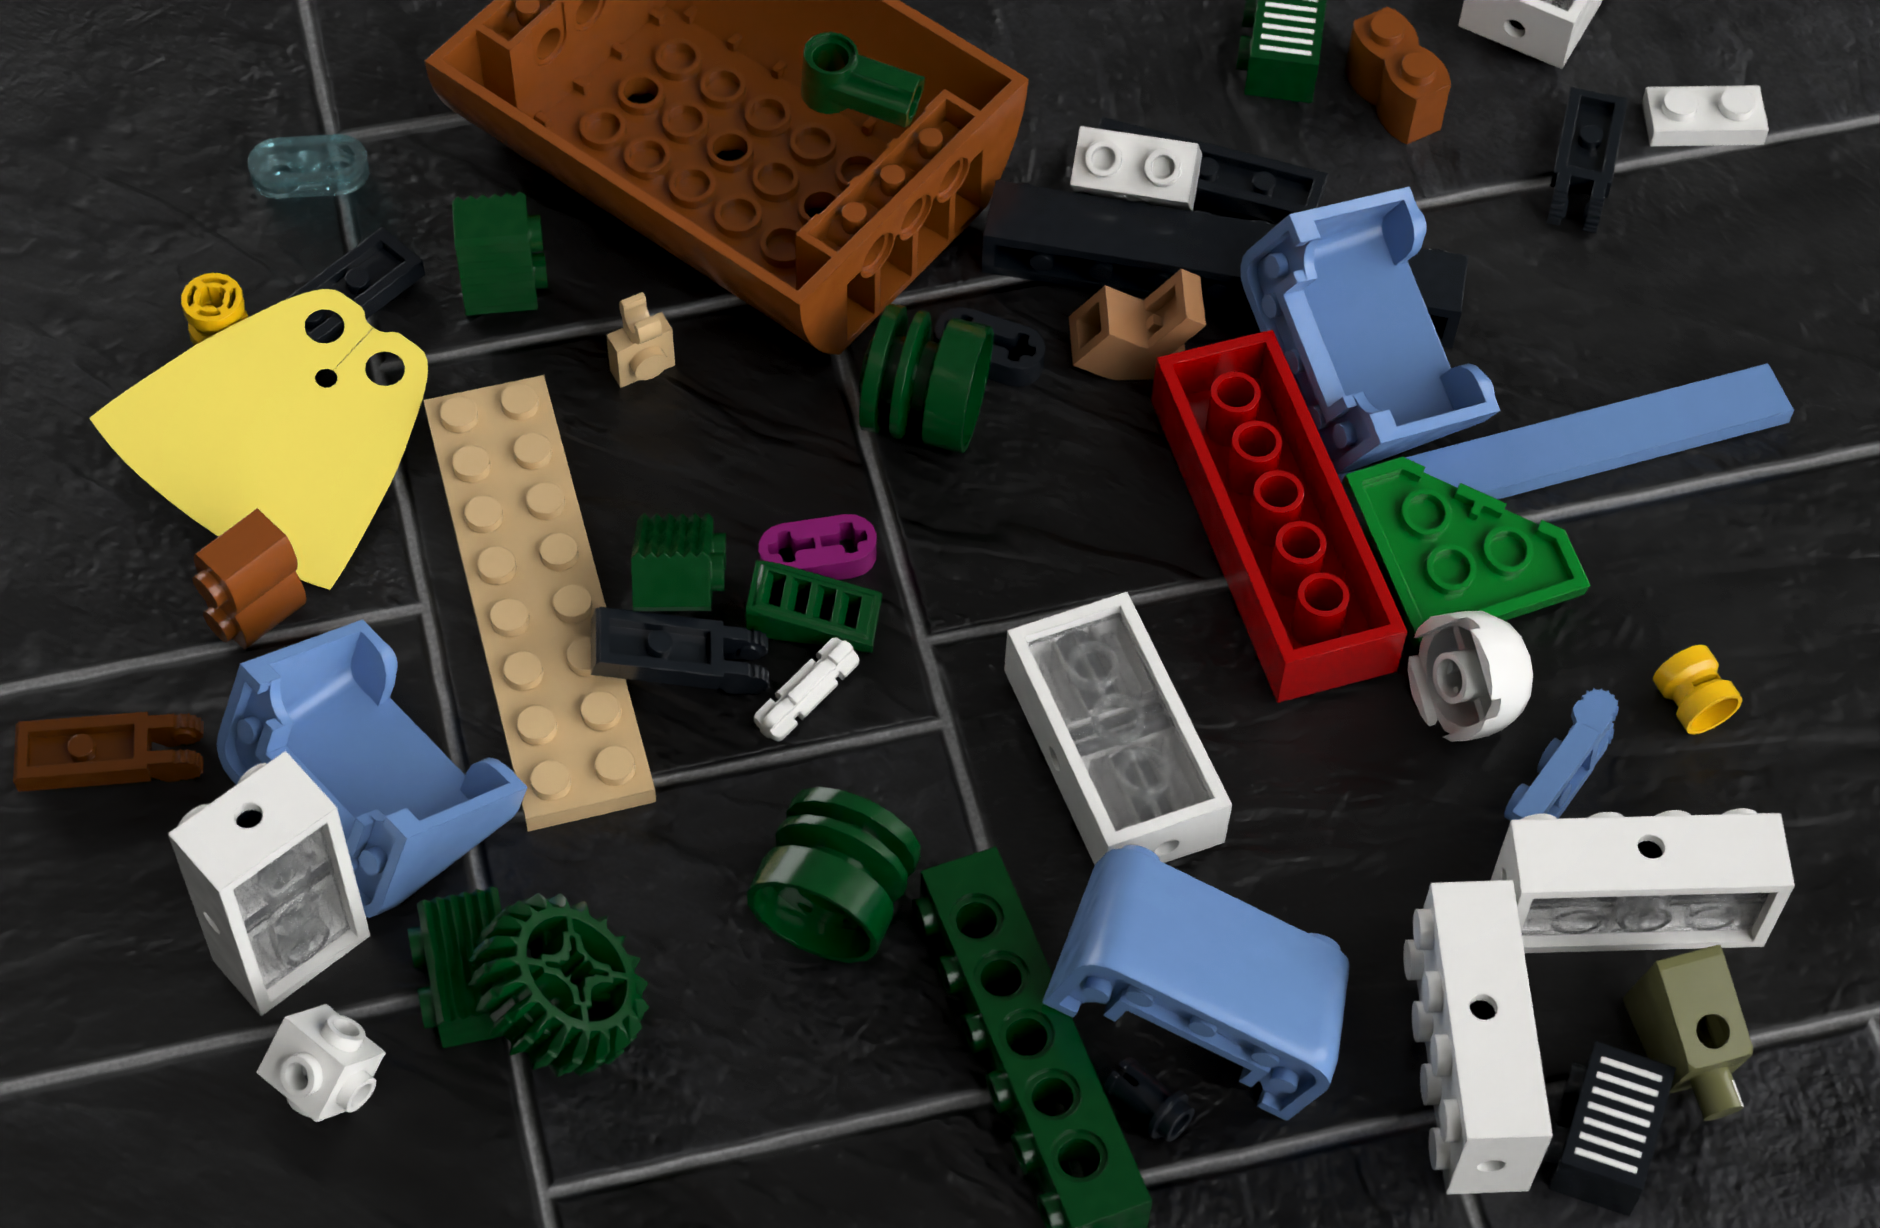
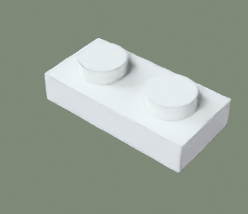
M1760 85L1646 87L1642 99L1650 146L1764 145L1769 131Z

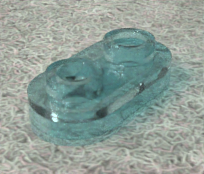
M342 134L271 138L256 145L248 157V168L254 188L262 195L270 198L345 195L361 188L369 176V164L365 147L356 138Z

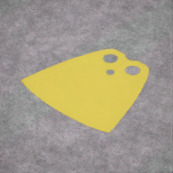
M320 289L281 301L210 336L126 390L89 419L110 447L145 482L174 506L219 537L258 508L288 537L297 557L298 568L296 573L300 580L331 590L356 550L399 467L423 400L427 383L428 363L425 353L400 333L382 332L373 328L365 319L363 308L343 293L332 289ZM322 309L331 310L343 319L344 332L334 342L318 343L312 340L305 330V321L309 315ZM391 352L403 361L405 373L396 384L389 386L378 385L367 377L365 367L368 359L376 353ZM322 369L334 370L337 375L335 385L327 388L319 386L315 381L317 372Z

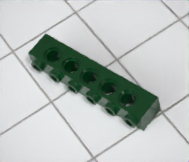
M995 846L922 870L920 874V897L912 900L918 927L924 938L933 935L942 954L936 957V963L943 986L948 995L959 994L966 1011L965 1014L961 1015V1024L967 1043L974 1054L983 1051L991 1072L986 1074V1083L991 1100L999 1114L1008 1111L1017 1133L1011 1135V1141L1018 1164L1024 1174L1034 1172L1043 1194L1037 1196V1203L1045 1228H1147L1152 1199L1072 1017L1042 1003L1053 974L997 847ZM976 926L986 929L990 934L984 938L975 939L965 936L961 931L967 927ZM1002 983L1009 985L1016 992L1009 996L999 997L990 994L985 988L991 984ZM1028 1041L1036 1044L1041 1051L1035 1055L1023 1056L1015 1053L1010 1046L1016 1042ZM1045 1100H1053L1063 1104L1068 1111L1059 1116H1048L1039 1112L1035 1105ZM1078 1160L1091 1166L1094 1173L1087 1177L1076 1178L1066 1174L1060 1166L1068 1161Z

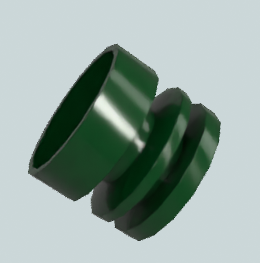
M890 303L885 307L876 332L868 343L859 381V393L861 395L859 406L860 428L872 433L879 432L890 409L891 437L901 439L907 432L914 415L918 414L922 415L921 431L922 440L925 445L964 453L972 439L985 394L993 350V327L952 318L946 325L939 343L931 341L932 321L929 312L918 311L907 333L908 313L906 307Z
M814 787L802 789L792 799L786 811V820L779 825L775 833L776 847L764 856L747 890V905L757 920L771 932L803 951L825 959L846 963L867 961L878 951L893 918V902L904 894L908 884V877L914 873L920 860L921 845L912 830L897 816L869 799L845 790Z

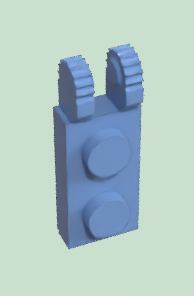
M1595 688L1592 691L1587 690L1586 694L1582 695L1581 700H1578L1572 708L1571 718L1573 726L1568 731V735L1563 741L1554 738L1549 743L1537 767L1539 775L1531 786L1524 783L1518 786L1508 802L1504 818L1510 820V822L1511 820H1521L1533 814H1550L1557 819L1560 818L1607 750L1608 744H1611L1615 730L1613 729L1614 723L1612 721H1615L1619 706H1617L1618 700L1614 698L1615 695H1611L1609 690L1604 691L1602 688L1600 690Z

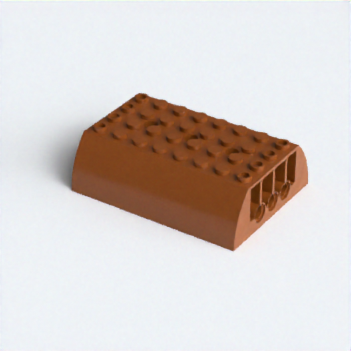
M493 0L424 61L434 92L452 111L814 348L827 354L840 355L884 311L885 307L892 303L988 206L993 194L995 181H1000L1017 137L1025 107L1029 81L1024 75L900 0ZM819 33H840L855 43L859 55L925 77L924 90L910 127L906 126L904 128L849 108L834 114L819 113L809 108L801 96L803 52L805 44L809 39ZM650 93L655 96V99L645 104H636L628 100L631 95ZM736 149L745 154L742 158L735 161H725L716 156L721 151L728 152ZM812 208H825L820 214L816 213L813 217L807 214Z

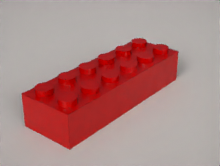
M1273 329L1157 357L1151 402L1277 703L1397 672L1408 631Z

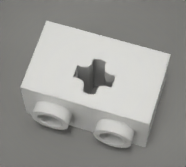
M1080 126L1070 186L1075 193L1085 192L1099 197L1130 202L1141 201L1155 206L1193 211L1202 152L1198 143Z

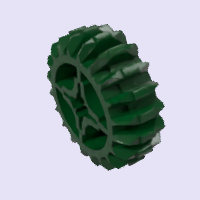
M537 893L531 898L524 899L522 902L517 901L514 905L505 907L481 931V936L476 940L478 946L474 949V953L468 961L475 970L468 987L483 996L475 1011L490 1015L494 1025L490 1035L503 1034L510 1041L509 1056L525 1052L528 1054L532 1070L549 1065L556 1077L565 1073H571L572 1071L578 1076H582L587 1072H593L605 1063L607 1065L624 1052V1048L635 1040L637 1033L642 1029L640 1021L643 1019V1014L649 1006L641 996L649 983L634 973L641 958L628 955L624 950L623 943L627 935L615 937L607 929V916L594 919L590 916L585 901L570 906L562 893L548 899ZM527 948L530 949L532 958H527ZM587 1010L591 1013V1021L588 1019Z

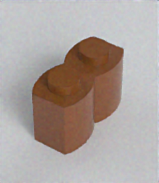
M1385 7L1354 20L1345 65L1346 76L1350 85L1362 98L1376 105V112L1383 127L1394 138L1405 144H1410L1441 130L1451 87L1450 75L1442 61L1428 49L1419 46L1418 36L1414 27L1402 14L1390 7Z
M258 508L194 555V564L198 574L192 578V581L208 606V609L203 612V617L215 635L225 643L233 639L245 650L306 603V593L296 573L298 568L297 557L288 537Z

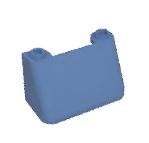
M1410 187L1289 214L1248 249L1242 257L1240 267L1241 281L1260 332L1273 329L1337 474L1356 470L1485 422L1501 411L1489 377L1476 365L1470 363L1451 368L1408 263V260L1415 256L1422 248L1427 230L1425 217L1418 208Z
M362 619L240 663L218 732L216 745L222 767L236 785L242 775L250 768L261 763H269L286 751L333 802L339 813L365 916L370 918L398 906L511 820L518 812L528 787L510 768L498 759L489 757L470 766L465 775L390 698L395 685L398 667L396 655L390 645L384 642Z
M1126 845L1121 849L1108 851L1095 864L1042 1003L1072 1018L1078 1013L1081 1004L1099 1003L1107 1005L1103 1016L1113 1021L1118 1020L1126 1011H1129L1243 1066L1239 1082L1249 1087H1252L1258 1081L1262 1085L1263 1089L1257 1107L1288 1121L1327 1091L1330 1086L1339 1056L1350 964L1338 943L1322 934L1306 933L1161 862L1154 852L1145 847Z

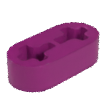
M842 514L781 523L770 527L760 538L759 560L788 565L836 580L855 578L868 572L876 561L877 533L867 519L855 514ZM852 539L853 545L857 547V552L845 553V548L843 545H840V541ZM790 548L792 555L795 556V561L783 562L779 550Z

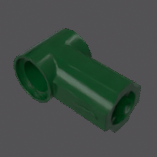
M819 33L809 39L804 47L801 96L809 108L824 114L840 113L849 108L904 128L906 126L910 127L924 90L925 77L859 55L855 43L840 33Z

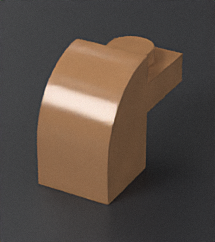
M1180 269L1145 300L1106 285L1069 316L1073 366L1113 380L1154 379L1156 358L1185 351L1184 343L1206 326L1200 276Z

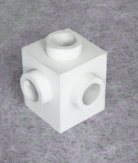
M324 1004L284 1017L256 1073L283 1094L295 1111L312 1118L315 1122H319L345 1111L349 1113L354 1112L369 1099L376 1086V1079L373 1076L386 1052L366 1037L365 1030L356 1021L339 1015L330 1006Z

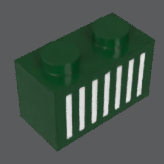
M1327 0L1245 1L1242 27L1253 28L1252 37L1242 35L1240 37L1236 70L1247 71L1244 95L1312 103L1319 67Z

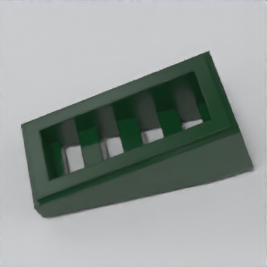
M756 560L746 606V628L748 630L755 629V631H761L763 634L766 633L768 639L824 646L831 638L836 637L842 641L846 640L853 646V650L872 653L882 603V592L788 565ZM770 597L782 598L780 607L769 604ZM797 600L808 602L806 614L795 612ZM822 604L834 605L831 622L820 619ZM848 607L860 609L856 629L844 626Z

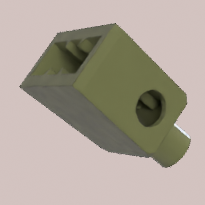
M1721 945L1656 961L1623 997L1626 1009L1648 1059L1676 1067L1669 1094L1692 1088L1704 1121L1719 1119L1740 1111L1744 1106L1732 1073L1753 1055V1045Z

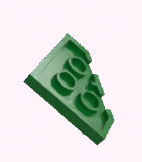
M1403 456L1345 474L1341 482L1408 631L1407 637L1414 651L1419 649L1423 638H1414L1416 631L1431 616L1462 611H1484L1506 621L1582 596L1591 586L1564 529L1544 520H1541L1539 524L1506 510V503L1462 483L1455 487L1424 473L1425 466Z

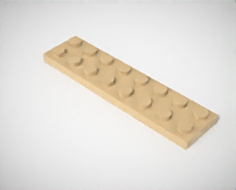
M544 375L423 400L512 769L516 776L528 787L521 803L528 832L656 802L655 787L626 679L591 675V618L596 608L606 607Z

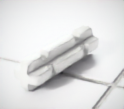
M836 637L831 638L816 653V658L819 659L817 662L811 658L775 693L776 698H778L776 702L770 698L755 713L754 722L765 737L777 742L782 741L798 725V722L795 720L797 716L803 720L838 686L837 677L844 680L858 666L859 657L849 642L846 640L842 641Z

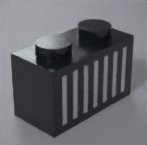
M1595 1041L1585 1065L1573 1061L1561 1097V1101L1573 1104L1567 1124L1559 1121L1555 1122L1552 1129L1553 1136L1544 1155V1161L1555 1164L1549 1189L1630 1217L1644 1189L1676 1067Z

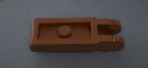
M148 712L19 721L15 726L13 781L17 791L22 792L149 782L151 777L164 782L194 780L195 777H200V774H203L204 757L201 756V753H196V750L191 751L189 749L152 751V742L166 747L200 742L204 735V721H201V718L196 717V715H190L189 713L149 716Z

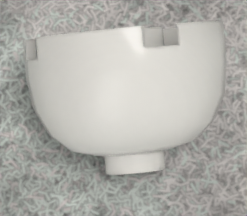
M1462 611L1431 616L1418 627L1414 638L1423 637L1419 647V655L1409 656L1408 660L1411 694L1424 721L1429 726H1432L1438 720L1443 729L1450 733L1443 736V738L1455 742L1487 737L1502 731L1524 711L1531 696L1533 669L1531 657L1525 643L1510 623L1484 611Z

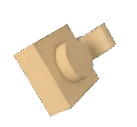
M643 292L621 300L619 308L623 328L606 334L610 371L620 388L639 380L652 379L661 374L665 369L675 366L673 329L664 314L660 312L653 316L649 315L646 296Z

